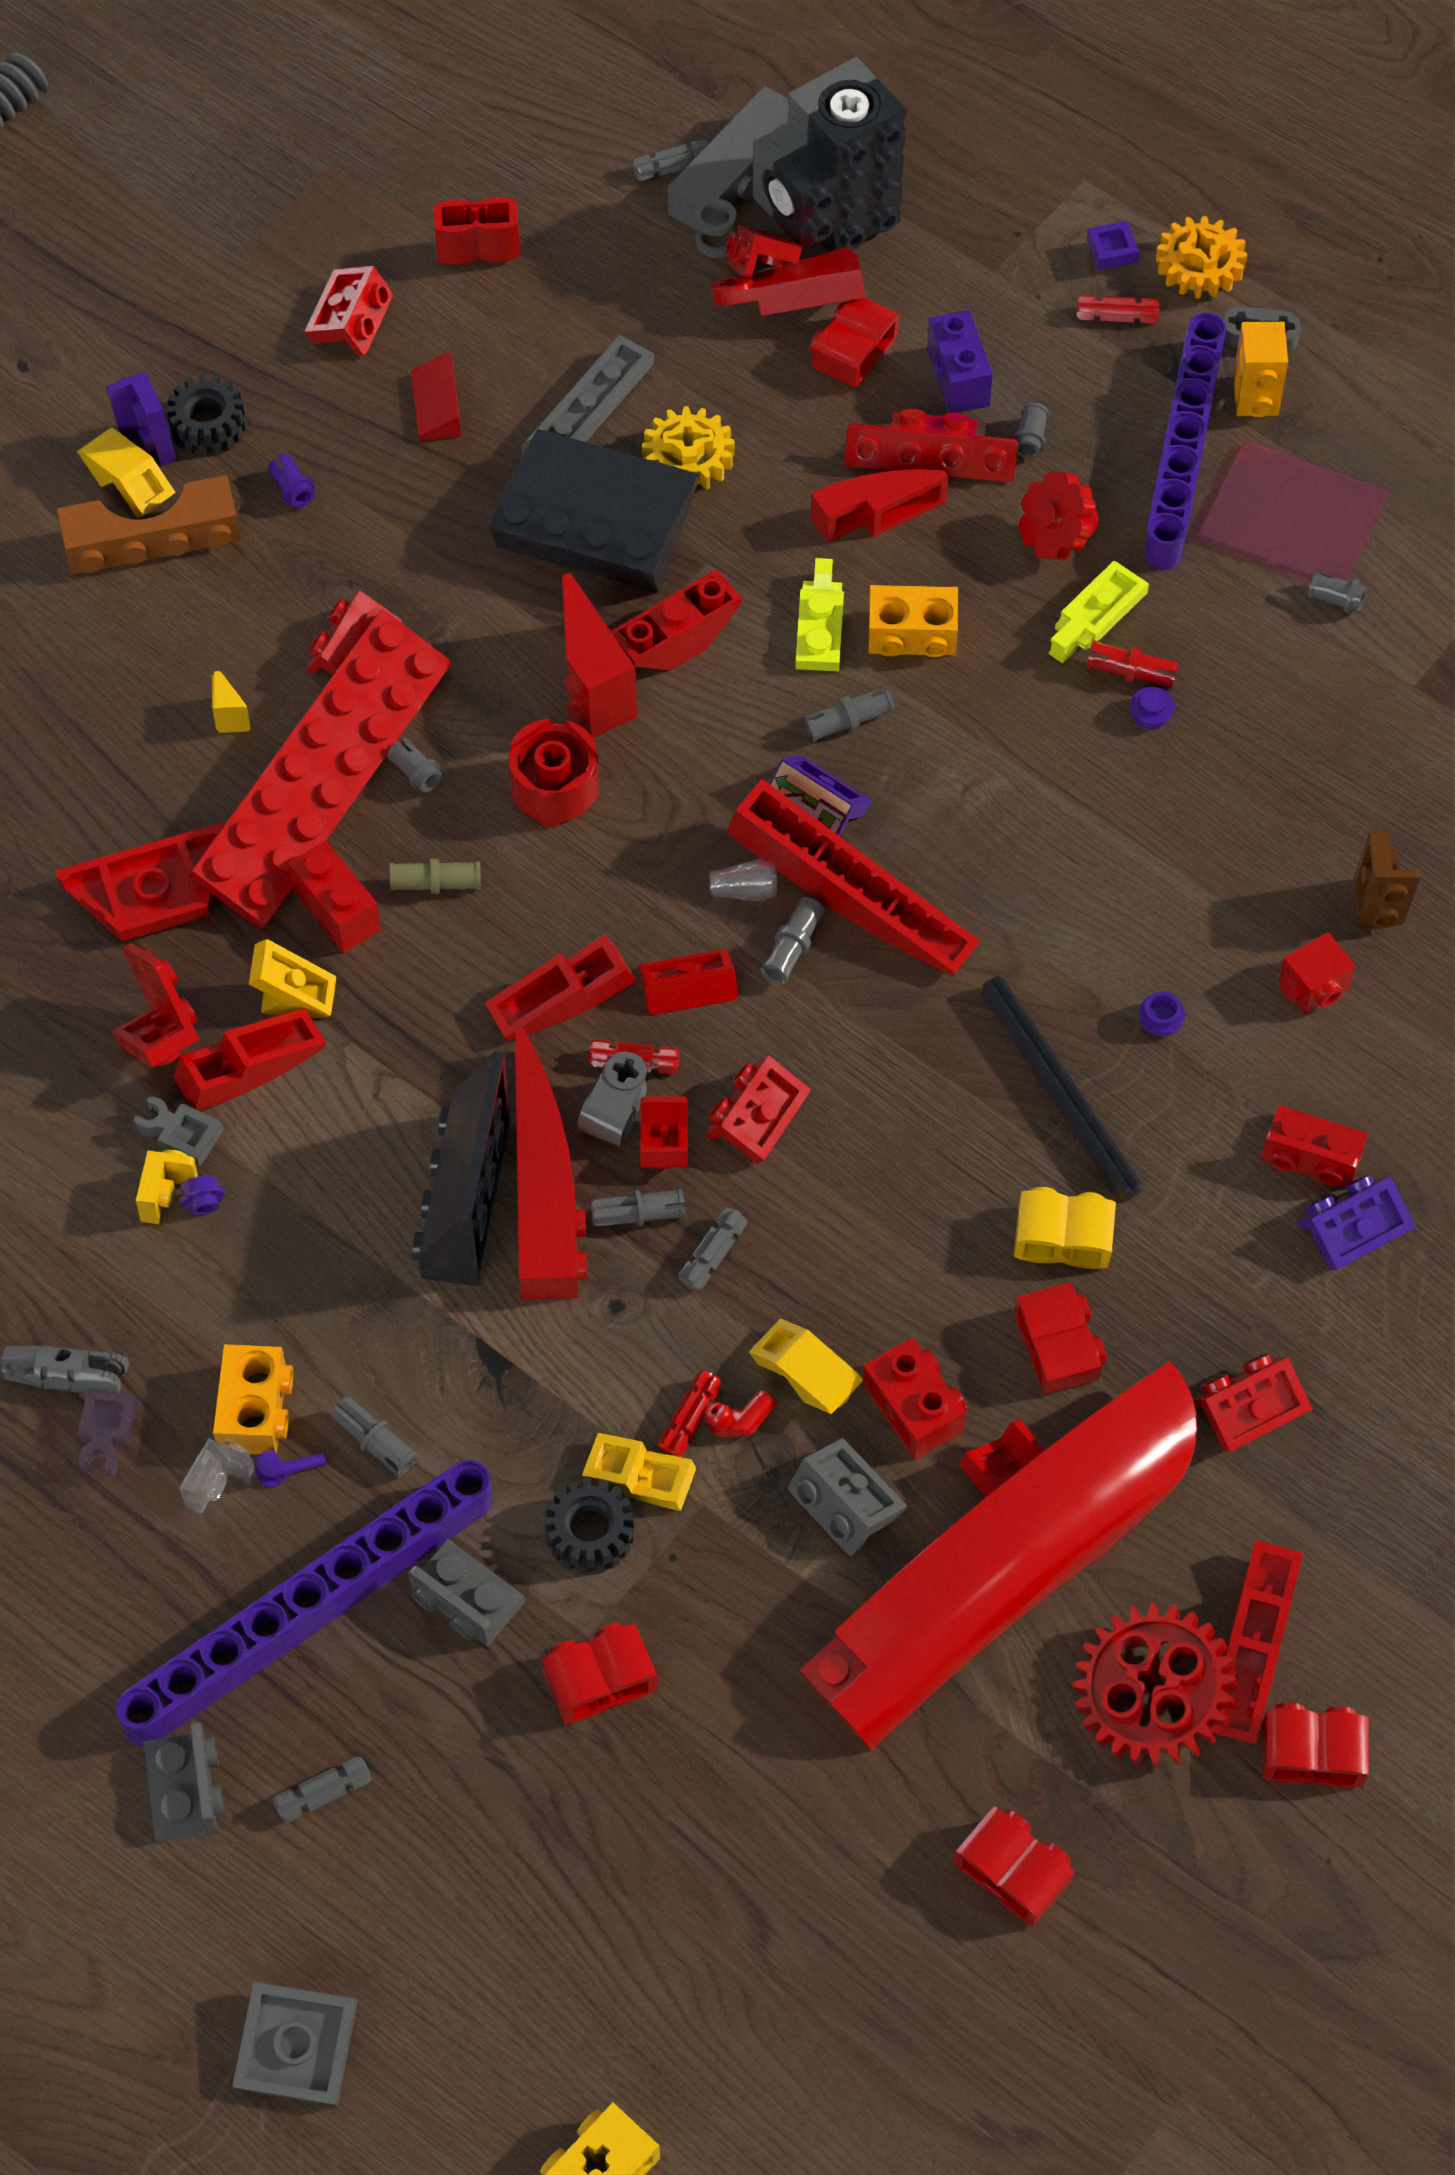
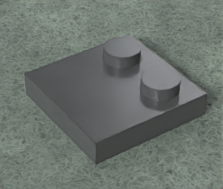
M253 1982L232 2087L236 2090L338 2106L358 2001L355 1998Z

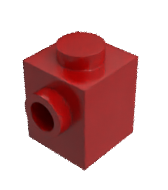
M1328 932L1284 957L1278 981L1284 996L1290 1002H1296L1303 1012L1307 1014L1319 1006L1327 1008L1339 1000L1343 992L1350 989L1356 965Z

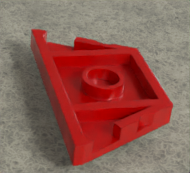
M223 822L56 870L55 873L59 886L121 941L207 917L210 915L214 896L189 878L188 874L224 824Z

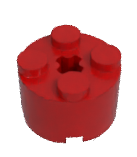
M543 719L528 724L514 736L508 756L510 791L515 804L523 813L539 820L543 826L556 827L562 822L577 818L592 806L599 795V771L596 744L588 731L580 725L565 720V724L551 723V719Z

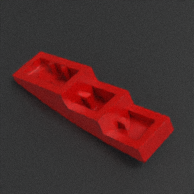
M1255 1540L1226 1656L1232 1657L1236 1667L1225 1674L1236 1678L1238 1688L1225 1691V1693L1233 1697L1236 1707L1232 1709L1221 1708L1220 1712L1226 1717L1229 1725L1227 1727H1220L1213 1724L1210 1728L1212 1733L1256 1745L1304 1553Z

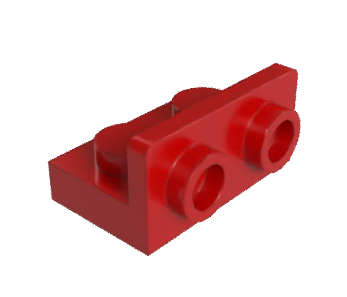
M738 224L736 234L731 233L728 237L725 257L729 258L728 265L741 275L751 278L757 258H760L759 261L784 268L785 261L798 264L802 247L785 236Z
M374 266L334 269L304 333L312 343L346 341L357 356L366 355L393 298V293Z
M769 1055L755 1064L747 1062L738 1071L732 1080V1084L736 1086L729 1099L723 1097L712 1109L708 1116L712 1124L704 1134L711 1141L722 1136L756 1164L766 1159L811 1091L808 1086Z
M1278 1105L1270 1131L1265 1139L1261 1160L1270 1163L1274 1168L1284 1172L1296 1171L1315 1177L1319 1182L1328 1186L1340 1185L1345 1187L1354 1180L1368 1133Z
M1265 1353L1243 1363L1242 1366L1245 1372L1229 1379L1227 1374H1224L1201 1385L1204 1393L1193 1398L1195 1409H1204L1224 1452H1231L1313 1410L1288 1357L1270 1358L1269 1353Z

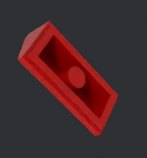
M447 352L411 370L419 441L461 436L452 354Z
M725 949L638 965L646 1006L650 1015L723 1003L738 998L735 969L728 950Z

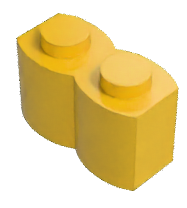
M1036 1187L1032 1190L1021 1191L1014 1257L1034 1263L1061 1262L1078 1268H1108L1112 1254L1116 1202L1105 1199L1102 1195L1093 1192L1068 1197L1048 1187Z

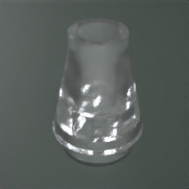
M758 858L725 869L710 871L712 897H726L764 903L767 898L777 897V873L774 861L764 862L763 858Z

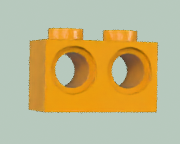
M1242 322L1233 372L1236 416H1253L1257 418L1279 416L1288 367L1285 322Z
M870 585L868 654H882L885 656H897L900 654L926 655L929 657L956 656L958 587Z
M224 1344L213 1430L218 1453L260 1455L263 1452L273 1450L277 1454L278 1438L286 1439L288 1432V1410L282 1409L283 1394H291L293 1387V1365H286L282 1347ZM256 1373L269 1375L260 1383H250L247 1381L250 1376ZM251 1417L264 1419L256 1427L247 1428L242 1426V1423Z

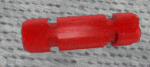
M1080 295L1077 300V318L1080 320L1094 321V317H1100V321L1134 323V319H1140V323L1154 324L1158 320L1159 303L1156 299L1141 298V302H1135L1133 297L1102 296V300H1096V295Z
M598 1039L592 1040L589 1047L588 1060L589 1065L592 1067L604 1068L611 1056L619 1052H631L642 1058L648 1073H651L653 1068L658 1069V1074L674 1075L679 1068L680 1053L677 1048L660 1046L659 1051L654 1050V1045L617 1042L616 1046H612L610 1041Z
M705 1370L697 1372L691 1383V1391L689 1390L685 1393L669 1422L671 1424L670 1427L664 1430L658 1441V1450L662 1454L677 1457L683 1456L689 1445L687 1443L688 1440L693 1438L705 1417L707 1409L710 1407L709 1403L714 1401L721 1389V1380L716 1375Z

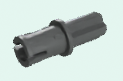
M678 1188L670 1191L641 1194L639 1189H635L633 1195L595 1198L590 1201L592 1224L598 1227L637 1223L638 1227H642L645 1221L673 1218L684 1219L685 1207H682L681 1204L665 1206L666 1204L684 1203L683 1190Z
M347 1396L341 1399L331 1412L332 1417L361 1442L360 1450L363 1453L370 1452L374 1457L378 1458L397 1478L406 1475L415 1465V1460L419 1458V1454L389 1429L390 1424L386 1420L378 1422L352 1398Z

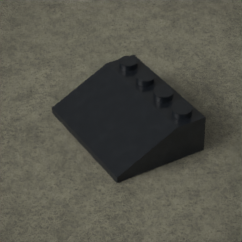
M537 429L503 489L489 528L498 548L659 593L700 476L699 473Z
M502 1052L492 1053L453 1091L450 1108H442L438 1132L439 1135L444 1136L441 1149L434 1148L432 1152L430 1176L435 1177L432 1191H424L421 1218H426L424 1232L415 1233L412 1248V1259L419 1261L421 1279L478 1286L511 1123L505 1058Z

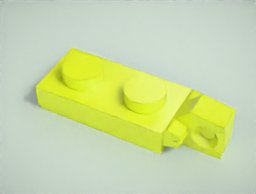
M815 558L814 581H803V589L800 590L795 666L797 670L839 672L844 591H842V583L832 582L833 559Z
M1113 561L1061 611L1060 620L1055 625V630L1058 632L1051 638L1052 645L1049 655L1063 663L1076 652L1079 646L1084 650L1089 649L1094 640L1099 641L1148 593L1149 583L1118 562Z

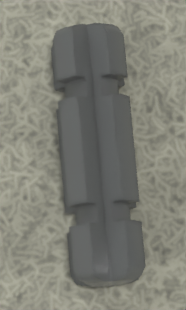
M700 139L690 142V147L681 144L653 152V157H649V154L635 157L632 160L635 177L638 181H644L654 178V173L663 176L684 170L709 143L706 139Z
M728 1207L723 1209L715 1221L717 1227L712 1226L691 1255L694 1261L688 1260L679 1272L680 1281L688 1289L700 1291L704 1288L711 1278L708 1272H715L735 1243V1240L732 1239L733 1236L738 1238L747 1226V1220L738 1210Z
M354 1757L342 1763V1769L340 1770L332 1768L297 1785L298 1790L294 1792L288 1789L273 1798V1803L280 1819L284 1823H289L303 1816L302 1811L307 1808L311 1812L346 1795V1789L350 1787L356 1790L369 1784L371 1774L365 1761L361 1757Z

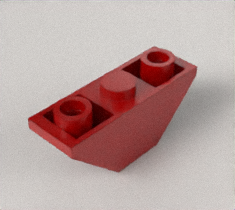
M715 569L615 628L611 633L635 667L673 670L708 649L742 604V597L724 576Z

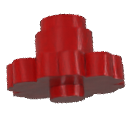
M1049 471L1045 474L1042 482L1034 481L1030 484L1027 493L1021 500V507L1025 512L1018 523L1024 545L1034 547L1035 554L1039 558L1067 560L1071 550L1080 551L1084 548L1087 539L1097 528L1098 513L1092 498L1091 489L1089 486L1080 485L1079 479L1075 474Z

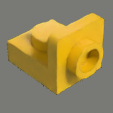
M177 1150L147 1151L136 1197L141 1222L159 1224L163 1207L170 1208L172 1204L174 1184L182 1185L187 1180L198 1177L193 1157Z

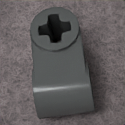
M619 1052L610 1057L593 1091L584 1102L578 1118L577 1130L616 1146H623L640 1108V1100L642 1097H646L647 1093L645 1081L647 1074L646 1066L640 1056L631 1052Z

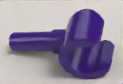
M269 1450L255 1458L256 1467L254 1472L263 1485L274 1488L283 1483L288 1475L294 1474L297 1471L326 1465L324 1454L321 1453L295 1460L291 1459L282 1463L276 1452Z

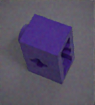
M970 310L930 317L927 352L948 412L960 413L989 407L993 374Z

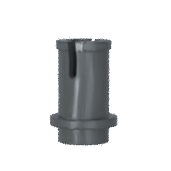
M1030 402L1022 408L1019 430L1014 433L1012 438L1018 442L1017 454L1028 459L1037 457L1046 446V439L1043 435L1046 420L1049 416V411L1044 405Z
M1317 571L1312 578L1308 598H1315L1344 607V612L1350 613L1352 610L1359 612L1366 597L1367 587L1360 585V580L1358 579L1350 582Z
M403 738L401 743L399 741L395 742L390 748L388 759L410 778L409 783L412 788L429 792L438 786L442 779L440 765L435 760H428L408 738Z

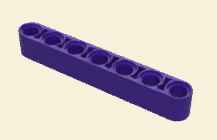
M1213 313L1195 315L1191 318L1187 328L1144 547V558L1147 563L1160 570L1174 568L1180 563L1183 556L1226 332V324L1223 319Z

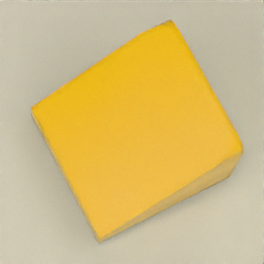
M215 671L214 675H212V710L216 730L219 733L250 731L251 726L245 703L221 671Z

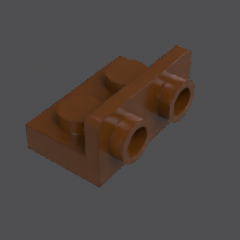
M1386 830L1369 831L1353 878L1358 925H1374L1378 928H1389L1404 924L1420 881L1418 870H1397V850L1390 848L1389 835Z

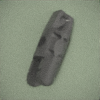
M47 1345L6 1346L1 1357L2 1375L5 1380L32 1385L40 1389L116 1396L119 1394L122 1384L120 1376L126 1374L130 1362L128 1358L120 1354Z

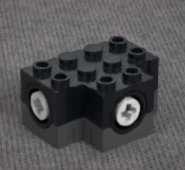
M856 56L789 92L788 122L776 128L775 131L768 135H763L753 141V198L793 242L801 246L802 249L813 244L815 241L819 242L828 252L845 247L855 250L863 242L881 232L891 230L897 223L901 222L900 204H902L903 185L901 177L903 176L904 165L902 153L905 146L904 120L906 119V108L879 79H876V76Z

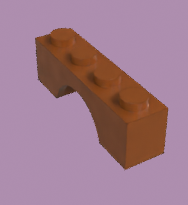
M227 475L185 483L182 494L173 507L163 514L149 519L135 520L120 517L109 511L100 500L57 508L71 575L84 572L93 573L104 568L124 564H137L144 560L169 555L178 556L189 551L209 547H223L227 544L241 541Z

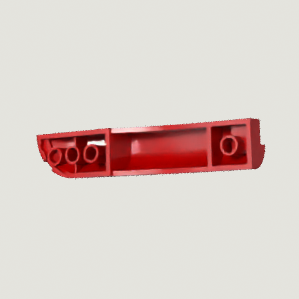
M1169 1361L1095 1412L1034 1458L898 1572L834 1631L836 1637L799 1670L808 1684L871 1751L942 1685L1009 1627L1093 1561L1096 1563L1177 1487L1194 1455L1197 1431L1194 1402L1190 1390L1179 1371Z

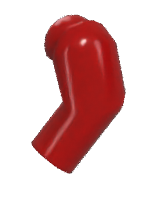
M760 1389L743 1409H730L728 1405L715 1403L707 1409L705 1419L709 1430L718 1437L750 1436L775 1409L777 1402L769 1393Z

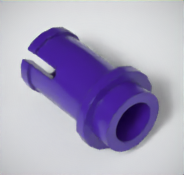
M281 454L278 456L285 466L284 470L280 468L275 459H272L268 465V472L282 489L284 501L296 508L308 505L315 496L313 481L309 477L302 475L290 455Z

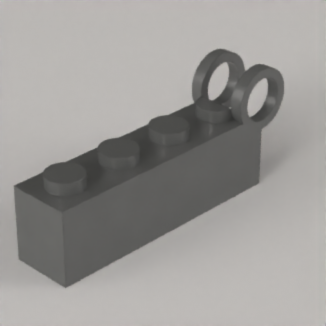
M766 86L748 102L667 187L668 215L696 230V247L705 256L712 258L725 256L726 245L717 248L710 247L702 241V238L705 234L710 236L727 234L728 237L731 233L736 234L734 230L736 224L735 208L743 199L747 200L753 194V141L763 135H768L775 131L776 128L788 122V98Z

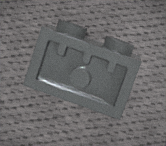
M843 1438L804 1458L788 1486L789 1492L798 1503L808 1511L849 1556L860 1552L868 1536L900 1519L907 1508V1505Z
M449 1539L422 1569L415 1565L408 1572L412 1590L411 1595L419 1605L429 1612H434L438 1609L451 1619L449 1624L460 1636L468 1641L476 1638L487 1647L525 1604V1597L522 1593Z
M201 1722L190 1724L191 1733L143 1741L154 1835L157 1844L218 1833L216 1816L225 1814L221 1785H212L210 1768L219 1766L215 1737L205 1736Z

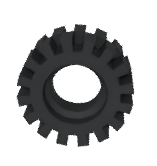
M199 375V382L195 384L191 378L184 380L186 388L183 389L180 385H177L173 389L175 396L169 395L167 400L168 406H166L171 435L173 439L175 438L176 444L180 448L185 446L186 452L192 455L196 449H199L201 457H207L208 450L214 449L215 456L221 455L222 446H225L228 451L235 447L234 440L240 442L243 438L242 431H246L243 399L238 388L233 389V384L229 380L221 384L220 377L213 375L211 382H207L206 375ZM211 409L222 412L220 417L209 422H197L191 419L194 414L202 410Z
M583 1478V1486L580 1487L576 1486L574 1480L566 1483L567 1492L563 1493L558 1489L553 1494L554 1503L548 1502L546 1507L547 1517H544L546 1541L548 1548L551 1547L552 1556L556 1561L563 1559V1567L570 1571L574 1565L578 1566L579 1574L588 1575V1567H595L596 1574L604 1573V1565L607 1563L613 1569L620 1564V1555L626 1558L630 1552L629 1543H633L634 1539L633 1512H631V1504L628 1498L622 1499V1490L616 1485L610 1490L608 1488V1481L603 1479L599 1480L598 1486L592 1485L591 1478ZM595 1511L607 1519L609 1527L605 1535L600 1539L582 1541L571 1532L572 1520L582 1512Z

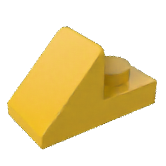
M268 939L255 944L249 985L264 992L261 1007L262 1013L279 1016L306 1008L311 1018L325 1019L331 1016L336 983L335 975Z

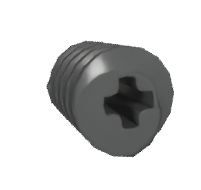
M11 53L5 62H0V130L4 127L2 118L11 122L16 118L14 109L24 112L27 109L26 100L35 103L39 99L36 89L45 94L48 92V83L42 70L31 59L20 53Z

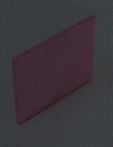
M1245 440L1224 484L1218 488L1219 494L1198 534V539L1312 580L1315 572L1320 571L1323 574L1348 581L1364 546L1368 545L1370 541L1369 535L1386 502L1389 491Z

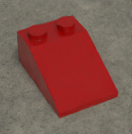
M567 573L562 576L568 677L564 678V684L569 694L566 710L572 722L580 726L582 725L592 738H596L637 718L635 666L572 574Z

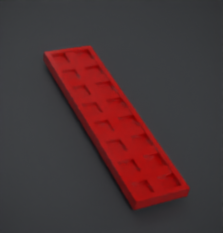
M382 608L195 864L188 877L261 930L294 886L291 882L288 863L327 840L386 757L390 748L398 740L452 664V661Z

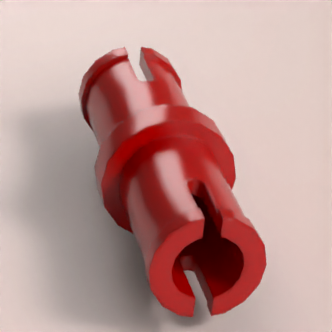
M1096 640L1093 641L1091 652L1108 656V659L1104 660L1089 656L1087 668L1125 676L1124 681L1132 683L1133 679H1138L1172 689L1175 677L1160 674L1158 669L1176 673L1179 661H1171L1141 653V648L1134 646L1131 651L1099 643Z

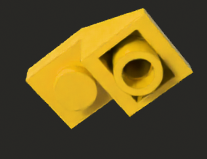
M112 427L77 451L99 485L103 487L113 482L137 518L144 516L176 493L153 458Z
M781 1318L749 1351L759 1366L785 1376L804 1403L829 1414H832L838 1407L846 1403L851 1393L863 1381L853 1368L808 1329Z

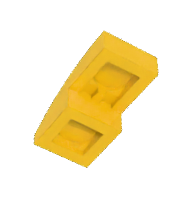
M598 1433L582 1476L583 1478H591L592 1483L597 1486L600 1479L606 1480L610 1490L616 1485L622 1490V1495L629 1498L681 1511L696 1467L691 1459L647 1451L642 1441Z

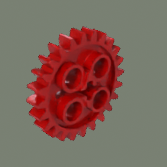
M1151 1603L1148 1616L1141 1617L1135 1606L1130 1607V1621L1126 1623L1113 1614L1111 1619L1115 1629L1109 1633L1097 1627L1095 1631L1101 1643L1098 1646L1084 1643L1082 1646L1091 1658L1090 1662L1080 1661L1075 1663L1078 1672L1086 1677V1679L1073 1682V1688L1076 1693L1086 1695L1075 1702L1076 1708L1079 1713H1091L1084 1719V1726L1088 1732L1100 1729L1095 1737L1100 1747H1104L1113 1741L1111 1752L1115 1758L1120 1759L1130 1749V1757L1135 1766H1139L1145 1754H1149L1155 1768H1160L1163 1754L1168 1753L1176 1765L1181 1764V1750L1186 1747L1193 1755L1199 1756L1200 1752L1196 1741L1203 1738L1207 1742L1214 1744L1216 1739L1210 1729L1212 1725L1227 1727L1229 1725L1226 1717L1220 1712L1221 1708L1232 1709L1236 1707L1233 1697L1225 1693V1691L1238 1688L1236 1678L1225 1674L1236 1667L1231 1656H1221L1228 1648L1223 1638L1211 1641L1215 1630L1209 1622L1197 1629L1199 1619L1193 1611L1188 1613L1181 1621L1179 1610L1173 1604L1168 1609L1166 1615L1161 1616L1156 1604ZM1168 1643L1170 1647L1166 1650L1160 1663L1159 1654L1161 1646ZM1137 1647L1149 1649V1654L1142 1663L1137 1665L1126 1663V1657L1132 1649ZM1184 1658L1198 1660L1197 1666L1191 1674L1181 1676L1174 1673V1668L1180 1660ZM1160 1674L1165 1685L1155 1686L1151 1696L1146 1685L1155 1684ZM1125 1694L1136 1696V1702L1129 1711L1122 1713L1113 1710L1114 1703L1120 1696ZM1173 1705L1185 1707V1713L1178 1722L1166 1724L1161 1721L1162 1715L1168 1707ZM1148 1708H1150L1151 1718L1149 1725L1142 1727L1141 1722L1145 1719Z

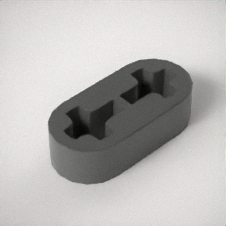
M1236 306L1228 309L1222 318L1226 324L1224 343L1235 349L1238 348L1240 331L1236 330V325H1241L1242 322H1285L1287 353L1297 347L1300 339L1301 321L1291 312Z

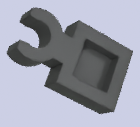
M148 1097L146 1100L148 1109L153 1113H157L158 1116L152 1120H145L136 1115L134 1123L137 1131L149 1137L160 1135L157 1139L160 1149L181 1151L187 1156L193 1157L196 1166L200 1167L224 1131L222 1122L182 1103L174 1114L168 1111L163 1100L157 1097Z

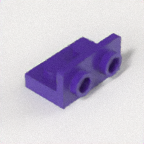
M146 372L122 378L118 382L106 386V392L118 432L130 441L140 438L147 453L154 451L161 466L177 461L163 409Z
M1371 1174L1362 1176L1345 1186L1348 1193L1334 1200L1332 1195H1328L1306 1206L1309 1214L1296 1221L1300 1230L1310 1229L1330 1271L1340 1269L1416 1227L1391 1176L1373 1179Z

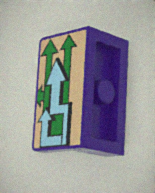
M801 755L781 759L769 783L840 837L849 819L864 816L871 803L870 799Z

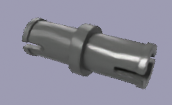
M882 685L878 689L851 699L849 696L841 697L838 699V704L809 715H803V722L811 741L816 742L818 739L847 728L851 732L860 728V723L886 713L895 712V705L887 686Z
M809 897L799 899L787 924L780 926L774 936L776 944L760 968L762 975L767 980L775 984L787 982L789 974L799 956L807 953L811 946L810 936L825 913V909L818 901Z

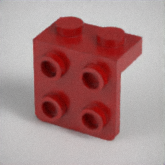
M130 943L122 949L151 1009L116 1028L112 1033L120 1048L150 1067L155 1065L163 1066L177 1059L181 1050L200 1040L193 1027V1024L197 1022V1018L189 1003L184 998H179L174 988V985L178 983V978L166 959L159 960L148 949L144 951Z

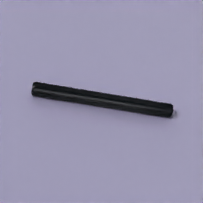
M1001 976L987 980L982 985V995L1118 1198L1125 1202L1138 1196L1141 1193L1142 1182L1010 986Z

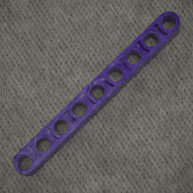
M463 1460L454 1464L127 1689L119 1697L116 1704V1714L125 1737L132 1744L144 1746L143 1741L166 1737L437 1549L448 1539L450 1540L483 1517L490 1510L493 1503L491 1479L487 1468L474 1460ZM467 1484H475L481 1487V1490L474 1495L466 1496L458 1492ZM426 1512H437L441 1515L433 1523H423L418 1520ZM388 1539H395L401 1542V1545L392 1551H383L378 1548L383 1541ZM347 1567H355L361 1570L352 1579L344 1580L337 1576L341 1570ZM307 1595H314L320 1598L318 1603L310 1608H302L296 1605L302 1597ZM272 1623L279 1626L278 1630L270 1636L262 1637L255 1634L256 1630L264 1624ZM224 1652L237 1654L236 1659L228 1665L214 1663L215 1658ZM190 1680L196 1683L195 1687L186 1694L172 1692L179 1682ZM148 1709L154 1712L152 1717L144 1723L136 1724L130 1722L131 1717L139 1710Z

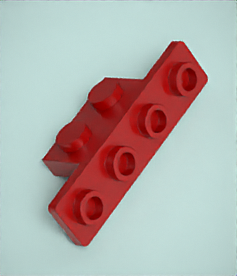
M905 409L901 413L893 412L891 427L849 424L847 427L844 463L848 467L889 471L913 469L944 470L950 477L1012 482L1015 475L1018 442L1015 439L977 436L978 420L969 419L968 416L961 413H948L942 417L927 415L924 411L918 409Z

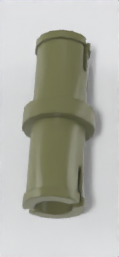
M430 858V863H389L390 891L431 890V894H440V890H481L480 861L440 863L439 858Z

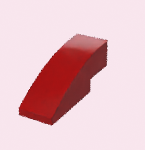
M896 470L863 475L838 482L811 493L810 520L827 543L863 526L868 529L873 537H876L946 503L948 475L944 470Z
M605 934L568 959L562 953L558 954L486 1001L485 1004L505 1039L510 1041L515 1039V1028H524L527 1035L544 1030L588 1011L638 981L616 945Z
M306 1008L225 1031L221 1043L180 1055L173 1078L190 1107L201 1111L245 1094L281 1076L324 1049L326 1041Z

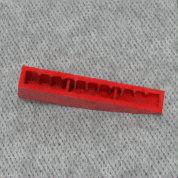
M763 779L759 781L735 810L726 831L727 834L820 902L910 956L953 977L979 944L980 940Z
M515 1028L518 1237L521 1300L579 1298L578 1280H587L586 1252H577V1238L586 1237L585 1209H576L569 1148L559 1108L545 1070L525 1029Z

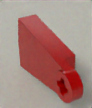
M849 247L798 261V264L789 263L784 265V268L775 267L754 273L751 278L743 275L725 277L711 285L716 305L727 306L755 301L761 316L866 297L859 257Z

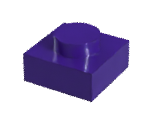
M1128 221L1087 229L1086 240L1098 271L1138 263L1139 250Z

